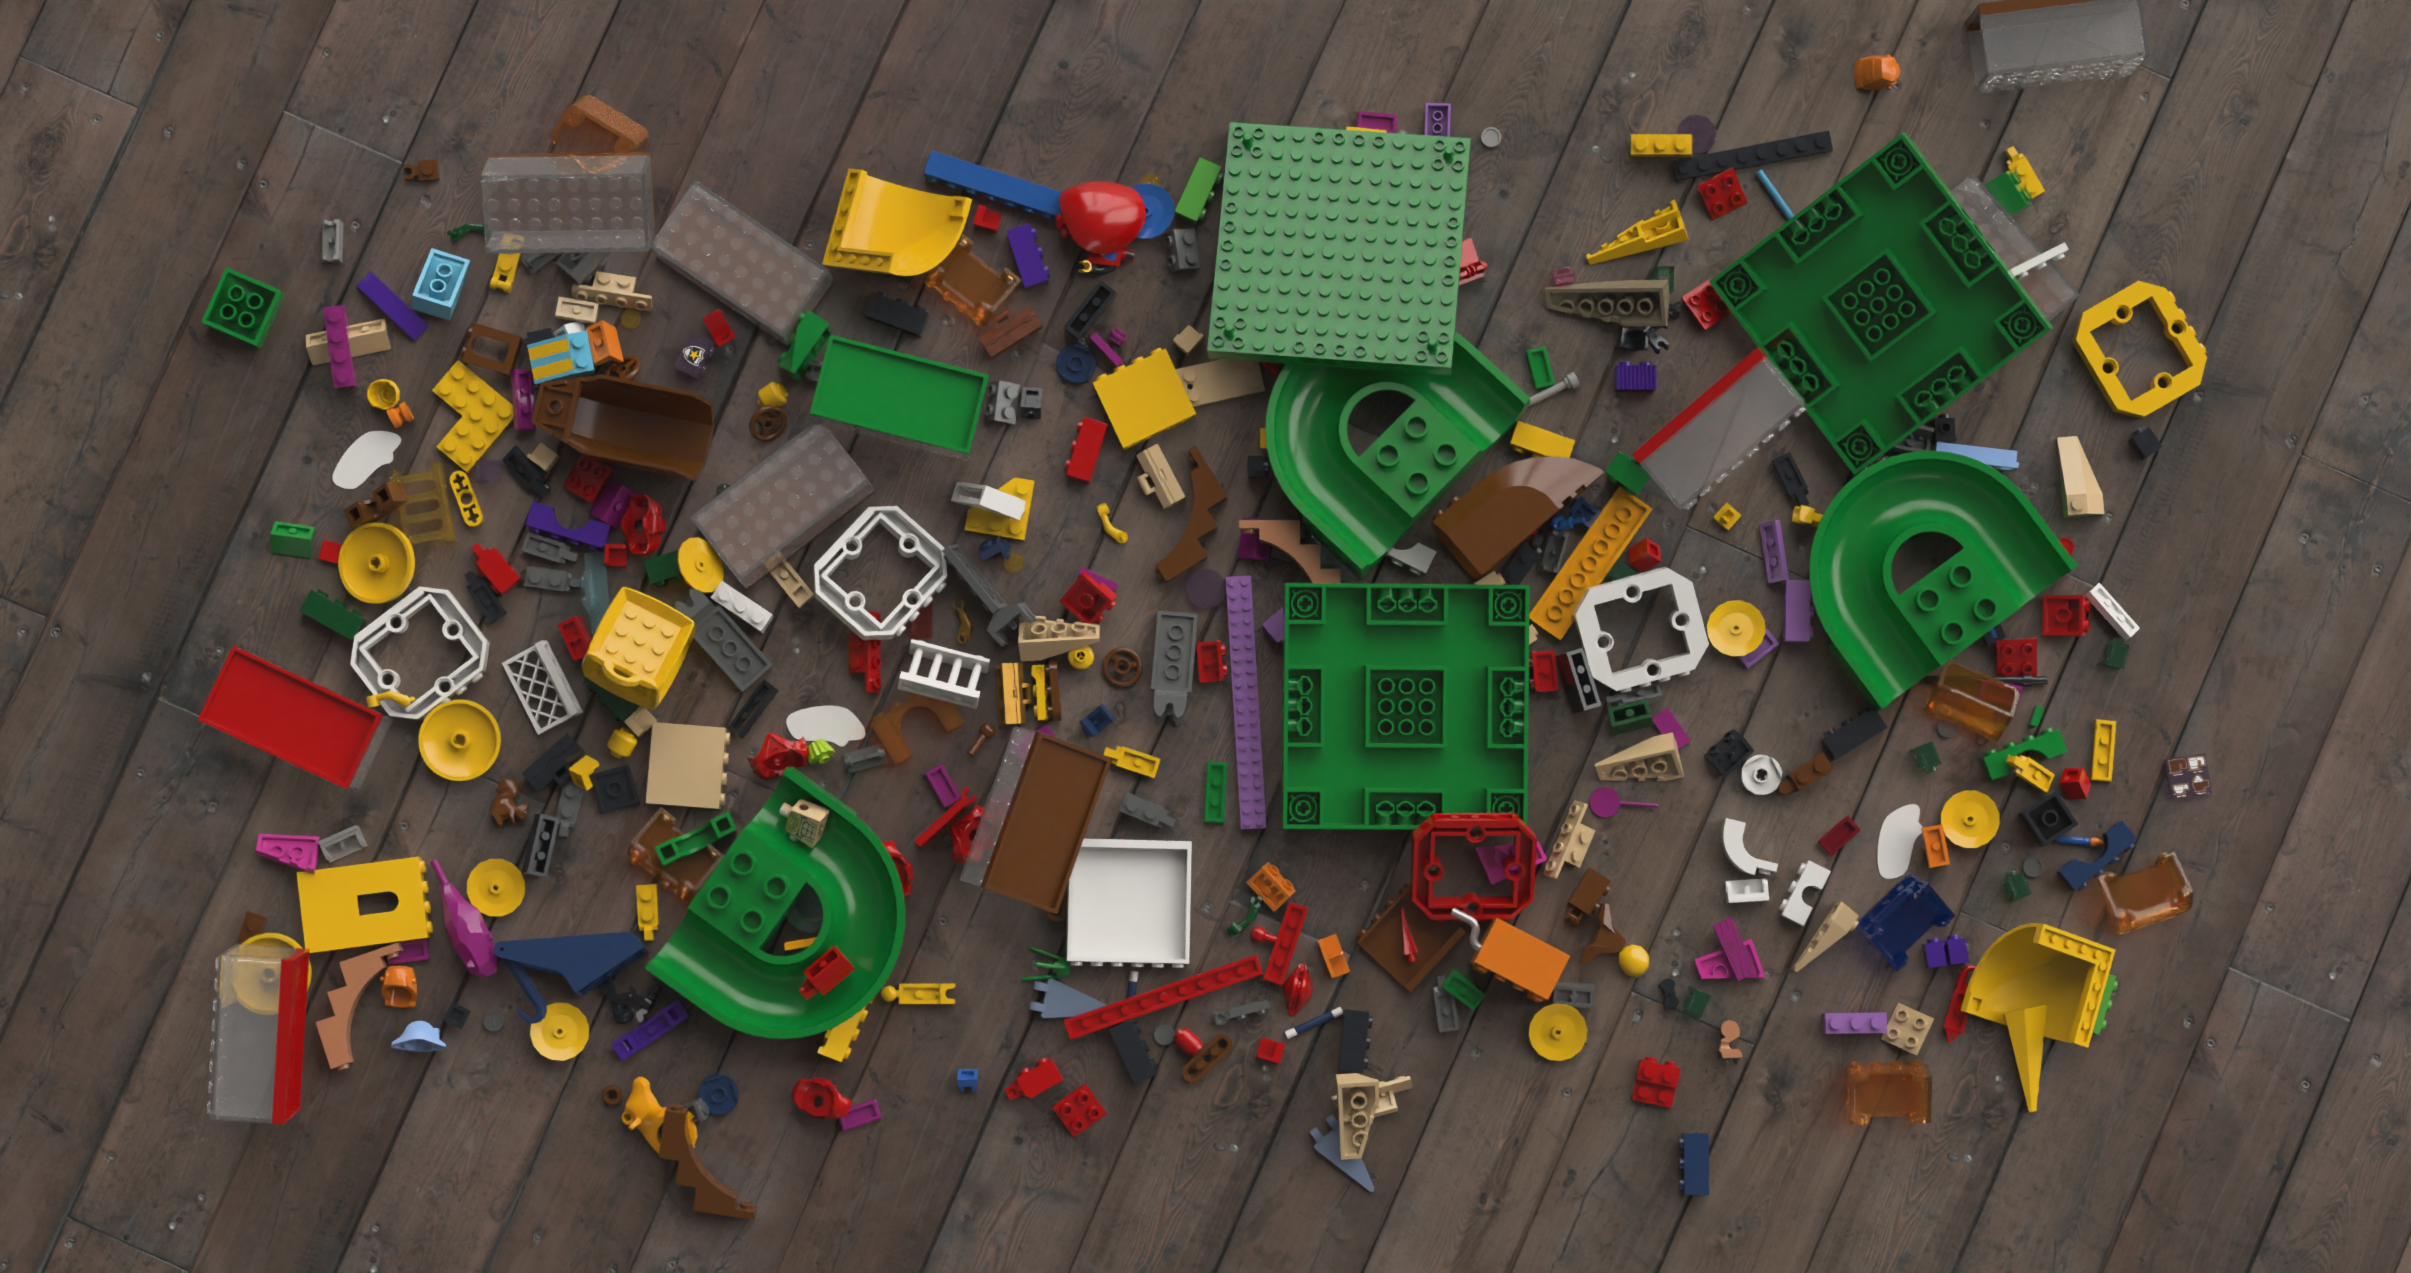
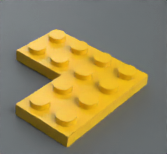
M457 360L432 390L462 415L460 420L437 445V448L469 473L512 423L514 414L511 403Z

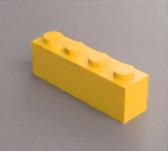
M867 1005L849 1020L827 1030L824 1036V1044L819 1047L817 1053L839 1062H843L844 1059L848 1060L852 1051L849 1048L851 1041H856L860 1032L857 1027L860 1021H865L868 1011L865 1010Z

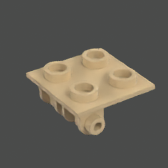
M1898 1003L1887 1025V1033L1883 1034L1881 1040L1906 1050L1912 1055H1918L1934 1018Z

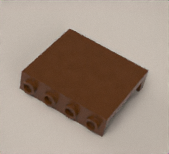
M1406 883L1398 891L1401 895L1396 900L1391 898L1384 906L1387 910L1382 915L1377 913L1370 921L1373 925L1368 930L1365 927L1357 935L1359 940L1356 943L1408 992H1411L1466 932L1452 920L1444 922L1431 920L1412 901L1410 885ZM1400 908H1404L1406 920L1418 954H1415L1416 962L1408 963L1407 956L1403 957Z

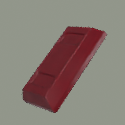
M1847 815L1817 842L1831 857L1860 832L1861 829Z

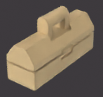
M1158 444L1136 455L1145 474L1137 477V480L1146 496L1155 492L1163 509H1167L1186 499ZM1149 476L1155 485L1153 488H1150L1146 480Z

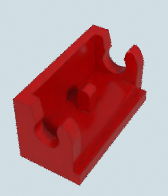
M574 616L557 625L573 661L584 659L592 637L583 617Z

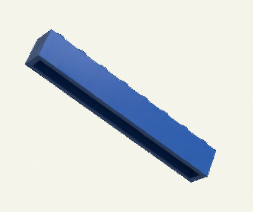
M931 150L924 171V176L927 177L929 182L938 184L940 181L946 183V187L957 190L959 187L965 189L967 194L977 196V194L984 195V199L996 202V200L1004 202L1003 205L1010 208L1018 206L1023 208L1022 211L1029 214L1037 212L1042 214L1041 217L1048 220H1053L1055 215L1062 213L1059 203L1062 193L1060 191Z

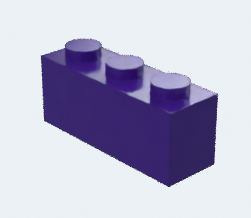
M1029 223L1006 230L1025 290L1047 284V277L1051 275L1048 266H1043L1041 258H1044L1041 246H1036L1035 239H1038L1035 228H1030Z

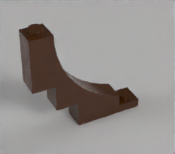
M1196 445L1189 449L1190 455L1187 456L1193 466H1198V468L1190 472L1194 496L1189 525L1172 552L1156 564V575L1160 581L1165 580L1166 583L1208 558L1198 540L1217 529L1218 526L1208 510L1227 499L1226 493Z
M681 1104L668 1105L664 1114L659 1158L679 1161L676 1184L696 1187L693 1211L754 1220L757 1206L750 1202L737 1203L739 1192L717 1180L698 1158L689 1135L688 1108L683 1107Z

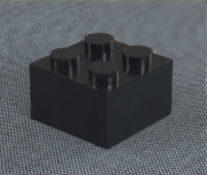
M2056 790L2048 793L2018 813L2040 847L2048 845L2078 825Z

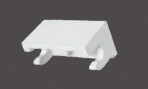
M1766 878L1725 881L1726 903L1769 900L1768 881Z

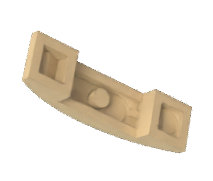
M787 561L771 572V575L799 608L815 596Z

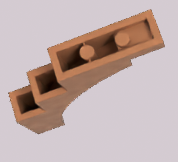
M1239 520V531H1243V534H1255V531H1259V542L1273 546L1288 555L1304 571L1310 583H1341V569H1320L1319 544H1300V520Z
M395 943L339 962L347 986L327 992L335 1016L316 1022L330 1069L337 1068V1071L349 1068V1064L354 1062L351 1051L350 1030L355 1008L368 985L388 968L384 957H387V960L399 956L398 952L404 951L401 943Z

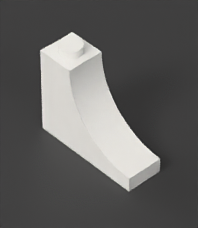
M964 482L956 483L951 498L953 502L983 509L1015 520H1020L1025 511L1024 506L1026 503L1025 500L989 486Z

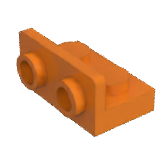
M1269 862L1246 882L1274 912L1296 892L1293 884L1289 880L1284 879L1278 868Z

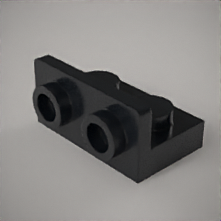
M1732 729L1725 733L1716 745L1711 746L1704 757L1713 764L1721 776L1726 778L1754 752V749L1742 734Z

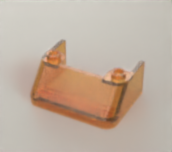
M590 94L582 95L570 105L549 135L552 142L557 145L568 126H579L587 117L619 136L615 144L616 152H641L649 140V133L644 126Z

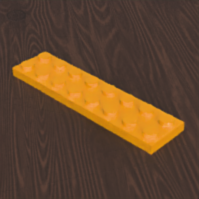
M1619 486L1599 517L1530 612L1529 620L1560 641L1574 622L1573 612L1586 589L1600 585L1648 517L1652 508Z

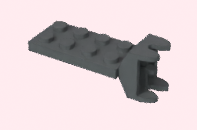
M958 544L948 545L942 550L945 554L943 557L949 565L953 564L958 570L956 573L963 581L966 580L970 585V591L976 597L979 596L983 601V607L988 612L994 613L987 631L1002 647L1010 643L1002 631L1009 625L1015 630L1017 625L1014 621L1022 616L1028 623L1037 620L1025 602L1008 606Z
M690 589L691 599H687L686 604L676 601L675 609L694 621L696 627L694 639L743 692L773 664L720 605L715 607L702 592L697 589Z
M1158 610L1151 691H1155L1153 716L1155 722L1159 725L1165 720V714L1168 716L1173 714V721L1176 726H1180L1184 721L1187 694H1191L1198 614Z

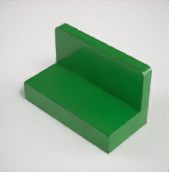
M275 521L270 533L271 552L310 558L315 527Z
M1456 968L1452 970L1451 974L1442 984L1444 989L1473 1011L1487 994L1485 990Z

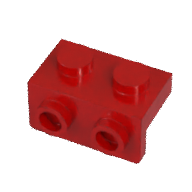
M1221 640L1196 643L1199 683L1224 682V677L1228 676L1227 664L1223 665L1222 657L1226 656L1225 644H1221Z
M1555 650L1532 651L1529 656V669L1532 668V677H1529L1530 689H1534V693L1559 691Z

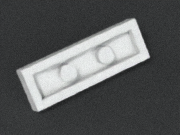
M2062 243L2010 269V271L2017 280H2020L2029 275L2027 271L2033 268L2038 271L2047 266L2045 262L2052 259L2056 262L2064 258V253L2069 249L2066 243Z
M2100 583L2085 595L2125 641L2140 629Z

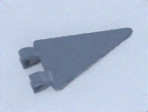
M1048 979L1047 984L1034 982L1033 989L1044 991L1045 997L1043 1004L1031 1001L1029 1009L1040 1011L1042 1018L1074 1017L1106 1006V1004L1054 979Z
M1331 1114L1325 1119L1333 1129L1323 1137L1316 1127L1309 1131L1317 1141L1314 1144V1148L1367 1190L1373 1192L1375 1188L1362 1158L1341 1160L1339 1123Z

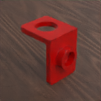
M720 309L703 317V321L718 347L735 338Z

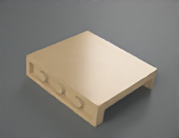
M653 722L646 803L721 810V805H725V793H722V788L727 783V773H724V765H728L729 761L726 745H730L731 733H727L728 729L723 727Z

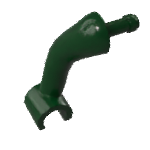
M467 223L447 232L452 240L457 241L470 231H483L484 236H494V226L486 223Z
M1253 896L1251 898L1249 913L1240 923L1234 921L1228 927L1232 935H1237L1256 919L1262 905L1261 896Z

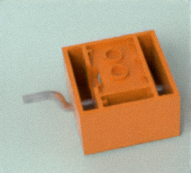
M1453 908L1450 915L1466 922L1472 928L1470 944L1476 950L1470 961V964L1473 965V970L1481 974L1495 973L1494 978L1504 983L1506 980L1514 983L1513 988L1526 992V997L1535 1002L1549 999L1570 955L1498 918L1491 920L1479 943L1480 927L1477 920Z

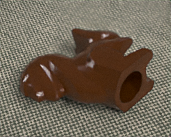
M513 779L502 780L496 789L498 795L492 800L489 808L492 817L499 827L503 826V821L506 819L515 824V816L520 821H524L527 818L528 807L530 806L529 802L516 806L513 800L519 795L520 786Z

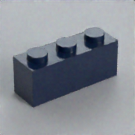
M1682 1133V1137H1679L1678 1141L1679 1150H1682V1158H1679V1170H1682V1178H1679V1191H1682L1683 1195H1709V1133Z

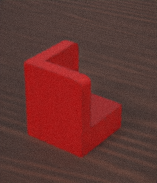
M978 205L973 225L975 228L997 233L1002 214L987 210L986 206Z
M1647 537L1629 548V564L1641 572H1645L1661 562L1660 546Z
M605 544L604 564L611 567H627L628 547L624 544Z
M2084 767L2065 768L2060 785L2068 800L2087 799L2091 782Z
M1262 1037L1256 1057L1280 1064L1285 1044Z

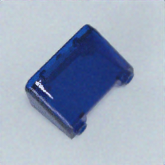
M1909 874L1900 880L1858 921L1859 923L1855 929L1895 971H1898L1907 964L1908 955L1905 952L1933 925L1936 927L1947 926L1951 919L1955 917V914L1928 882L1915 874Z

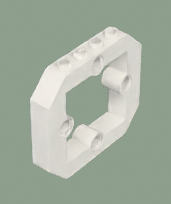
M898 506L868 507L814 564L815 598L862 640L892 639L895 635L899 637L906 629L904 625L909 620L913 622L920 614L918 610L922 606L926 608L933 600L931 596L936 591L940 593L947 585L945 583L947 565L943 557L945 554L942 552L944 547ZM879 523L899 540L898 551L903 557L910 558L916 555L932 569L914 589H909L904 593L901 603L882 623L878 622L864 609L865 597L862 593L853 591L847 594L829 578L845 559L853 560L859 557L862 541ZM911 542L914 548L906 549L903 544ZM854 544L857 550L849 551L846 546ZM913 597L917 600V604L910 605L906 599ZM853 599L858 600L860 606L852 607L849 601Z
M1661 567L1587 588L1573 612L1581 646L1584 648L1592 677L1616 691L1620 690V693L1631 691V687L1637 685L1640 688L1649 686L1651 681L1659 680V682L1670 680L1672 675L1678 674V677L1690 674V670L1696 668L1709 645L1693 582L1667 567ZM1670 585L1676 610L1670 613L1669 623L1673 628L1682 631L1687 652L1657 661L1646 659L1639 666L1612 673L1606 652L1612 649L1614 640L1609 633L1600 630L1594 605L1618 598H1623L1631 603L1636 602L1641 598L1643 591ZM1631 586L1635 587V595L1628 597L1626 590ZM1681 614L1684 615V623L1677 625L1676 617ZM1602 636H1605L1607 638V644L1603 647H1599L1597 642L1598 639ZM1654 664L1656 672L1649 675L1647 668L1649 665Z
M419 586L354 636L350 665L373 695L388 691L400 694L397 688L400 685L401 679L399 674L393 670H382L368 650L391 632L395 634L404 633L409 626L408 619L431 602L446 621L442 628L444 636L451 641L461 640L473 656L449 676L438 678L432 689L408 707H403L392 700L379 701L391 717L421 721L435 707L451 701L450 698L455 694L457 696L461 695L467 690L466 686L471 682L476 683L484 677L482 674L486 672L490 643L454 595L448 590ZM400 618L402 621L401 626L396 629L393 628L392 623L394 619ZM457 625L459 628L458 633L451 636L449 629L451 626ZM387 675H392L394 678L393 683L390 685H386L384 682ZM449 682L451 685L450 690L443 693L441 690L442 684Z

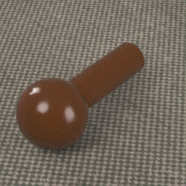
M984 723L980 726V735L967 751L970 756L974 757L985 740L995 735L993 724Z

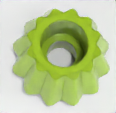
M824 739L812 742L807 748L809 750L808 759L811 765L826 763L835 753L834 749Z

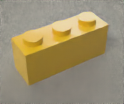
M1631 134V156L1692 157V134Z
M1518 421L1509 446L1513 447V451L1524 454V451L1531 453L1533 458L1546 456L1570 458L1575 440Z

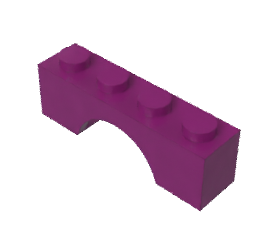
M344 305L325 307L323 312L334 388L356 387V372L349 343L347 307Z

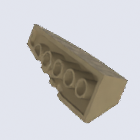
M1668 280L1604 281L1545 288L1546 306L1548 309L1570 314L1577 313L1583 317L1599 318L1602 321H1612L1623 326L1667 325L1670 301Z

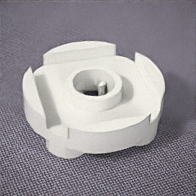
M1760 754L1749 758L1741 768V781L1744 787L1754 795H1767L1773 792L1781 781L1782 770L1779 763L1766 755ZM1762 769V772L1763 770L1766 772L1765 780L1760 781V778L1759 780L1756 778L1757 770Z

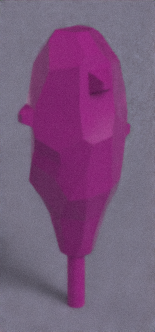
M435 859L430 864L441 884L439 892L443 907L444 929L451 946L464 963L468 972L482 978L490 977L496 973L500 957L494 952L495 943L492 934L486 927L479 909L464 900L453 884L448 882L438 859Z

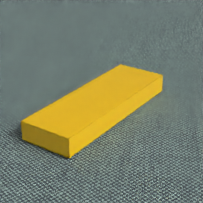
M2095 720L2090 780L2112 782L2116 721Z

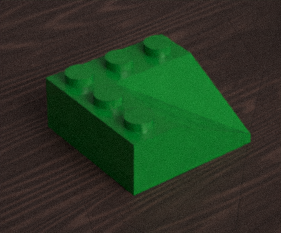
M226 267L201 323L261 349L286 294L281 290Z
M810 310L807 314L803 313L798 319L797 333L789 343L791 347L787 353L783 352L777 361L779 362V369L800 382L809 369L808 362L813 363L829 340L830 335L833 334L829 323Z

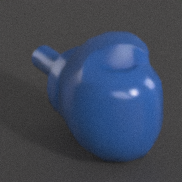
M1560 514L1551 518L1550 527L1556 532H1562L1573 528L1574 524L1585 523V519H1573L1572 516L1567 517L1564 514Z

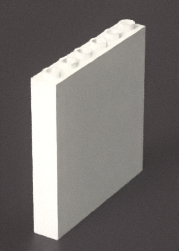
M1083 839L1067 884L1066 961H1070V965L1083 966V962H1091V966H1103V962H1111V966L1123 967V963H1131V967H1144V963H1152V967H1164V964H1172V968H1184V964H1189L1192 841Z

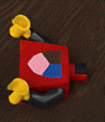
M1125 248L1111 254H1099L1089 251L1087 260L1079 261V263L1084 265V269H1079L1078 272H1088L1098 276L1112 273L1115 269H1119L1121 260L1133 263L1136 251Z

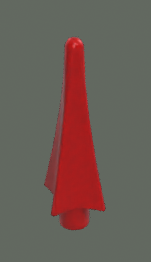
M1400 908L1403 957L1407 956L1408 963L1416 962L1415 954H1418L1406 920L1404 908Z

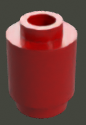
M1187 1027L1184 1030L1180 1028L1173 1036L1176 1039L1173 1043L1192 1057L1204 1045L1200 1042L1201 1039Z

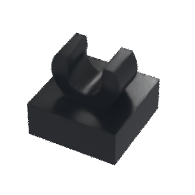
M452 1002L443 1021L463 1029L471 1010Z

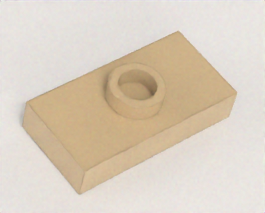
M559 297L555 317L595 324L599 303Z

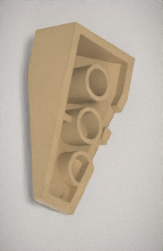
M2078 437L2056 438L2064 518L2104 515L2103 494Z
M1035 616L1037 620L1028 623L1023 617H1019L1018 645L1021 661L1043 660L1100 641V625L1083 622L1070 624L1064 623V619L1051 621L1046 620L1045 616Z
M1673 732L1651 737L1595 764L1600 780L1625 781L1627 778H1638V781H1645V778H1657V781H1668L1684 777Z
M1843 902L1835 903L1791 970L1798 972L1846 935L1849 930L1853 932L1859 923L1857 921L1859 916Z
M1357 1073L1336 1074L1341 1160L1362 1158L1368 1133L1374 1120L1376 1107L1379 1104V1081Z

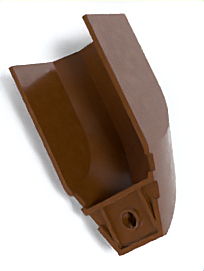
M602 374L593 377H579L572 380L541 383L531 423L589 457L631 469L691 481L696 479L706 464L715 427L713 402L694 392Z
M1546 456L1516 461L1486 476L1461 498L1456 496L1447 505V510L1443 511L1441 509L1433 516L1431 528L1442 544L1472 579L1477 582L1533 535L1530 534L1536 529L1539 531L1551 518L1557 515L1556 512L1564 505L1567 507L1576 497L1596 482L1604 472L1602 469L1586 462L1565 457Z

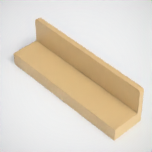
M385 318L349 326V343L352 357L391 349ZM326 331L306 335V348L312 365L330 362Z

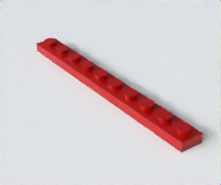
M1257 954L1063 1021L1071 1040L1261 975L1263 972Z

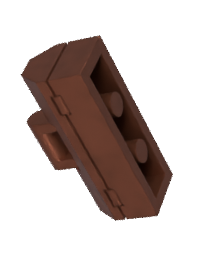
M1030 306L1014 316L1006 309L990 319L995 328L980 336L979 340L993 360L1043 329V326ZM1009 318L1010 321L1001 327L999 326L1000 322Z

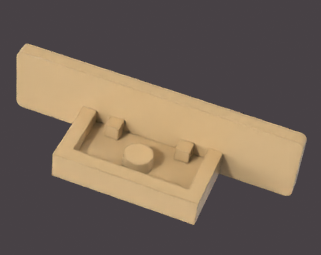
M596 271L593 286L572 284V299L640 311L652 310V296L634 293L636 277Z
M1574 800L1570 806L1568 816L1561 827L1560 835L1553 846L1552 854L1545 865L1543 873L1545 876L1557 879L1564 861L1580 868L1595 833V830L1581 824L1588 806L1586 803Z
M1400 1076L1392 1081L1379 1082V1104L1376 1107L1374 1117L1398 1111L1393 1093L1411 1089L1412 1082L1410 1076ZM1336 1094L1331 1097L1334 1109L1338 1108Z

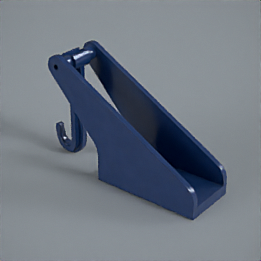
M632 932L500 941L494 947L495 954L504 961L536 1010V1015L532 1018H529L522 1010H518L519 1016L529 1024L539 1023L545 1018L547 1005L523 967L565 977L574 992L581 998L598 985L607 981L606 977H613L649 953L643 942Z

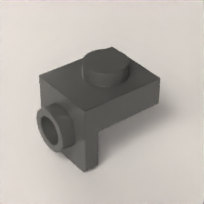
M701 1097L682 1104L683 1107L688 1108V1111L695 1116L692 1118L694 1123L705 1121L709 1116V1108L702 1101Z

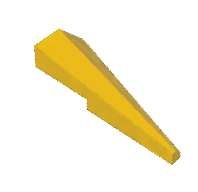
M1675 199L1670 201V206L1664 210H1656L1653 217L1646 221L1640 220L1617 235V240L1609 245L1606 243L1601 245V250L1595 254H1587L1589 264L1592 265L1689 240Z
M2047 1004L2005 1013L2029 1112L2037 1111Z

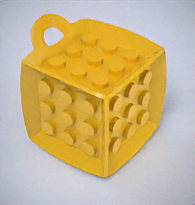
M622 587L604 614L582 662L583 674L589 680L609 692L639 706L655 710L674 681L695 636L696 627L694 621L653 597L627 587Z

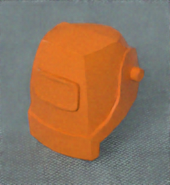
M1891 55L1865 57L1856 60L1854 67V80L1857 89L1872 91L1891 90V86L1897 83L1900 74L1899 65Z
M406 966L388 967L387 971L385 970L384 977H380V981L383 982L381 993L385 999V1005L394 1008H415L417 983L414 969Z

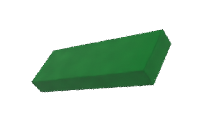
M1207 761L1204 822L1224 823L1228 762Z

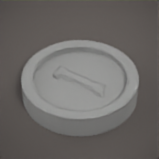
M1488 127L1482 132L1481 141L1486 147H1496L1501 141V133L1494 127Z

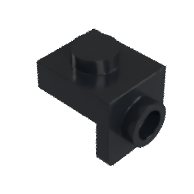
M1625 327L1618 329L1617 348L1636 352L1645 351L1648 349L1649 343L1647 336H1643L1644 330Z

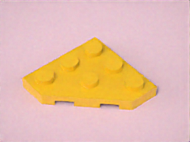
M1013 478L997 489L1026 501L1025 511L1020 520L1009 519L972 507L967 513L965 531L992 536L1000 535L1004 538L1025 541L1035 481Z

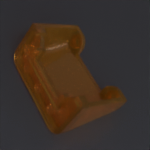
M2175 851L2160 854L2154 866L2121 877L2111 872H2105L2098 877V883L2116 933H2126L2183 914L2192 908L2194 891Z

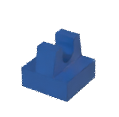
M958 1069L957 1087L959 1092H964V1087H972V1092H976L978 1087V1069Z

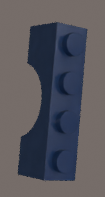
M2122 820L2117 821L2103 833L2105 846L2103 853L2097 860L2086 863L2074 858L2056 871L2071 891L2076 889L2082 890L2089 884L2087 882L2088 879L2092 876L2094 878L2098 877L2104 872L2102 868L2105 865L2114 864L2119 859L2118 855L2122 851L2126 853L2135 846L2133 842L2137 838Z

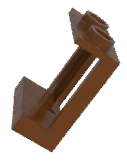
M474 323V326L470 327L468 331V345L464 346L461 358H463V362L511 377V370L515 368L524 339L521 336ZM485 336L510 344L505 362H499L475 354L473 348L477 337Z

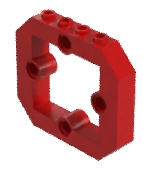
M1433 813L1412 832L1410 896L1412 901L1431 920L1438 922L1454 919L1463 922L1450 915L1453 908L1472 916L1480 922L1495 918L1502 921L1513 919L1534 900L1537 845L1534 831L1515 813ZM1475 827L1479 828L1475 833L1470 832ZM1435 836H1466L1471 843H1480L1486 836H1513V855L1505 857L1502 862L1505 876L1511 881V896L1478 897L1474 893H1467L1462 897H1433V882L1440 880L1444 873L1440 859L1434 856ZM1431 866L1437 867L1434 871L1428 870ZM1511 866H1518L1516 870H1509ZM1469 904H1476L1475 907L1471 909L1467 908Z

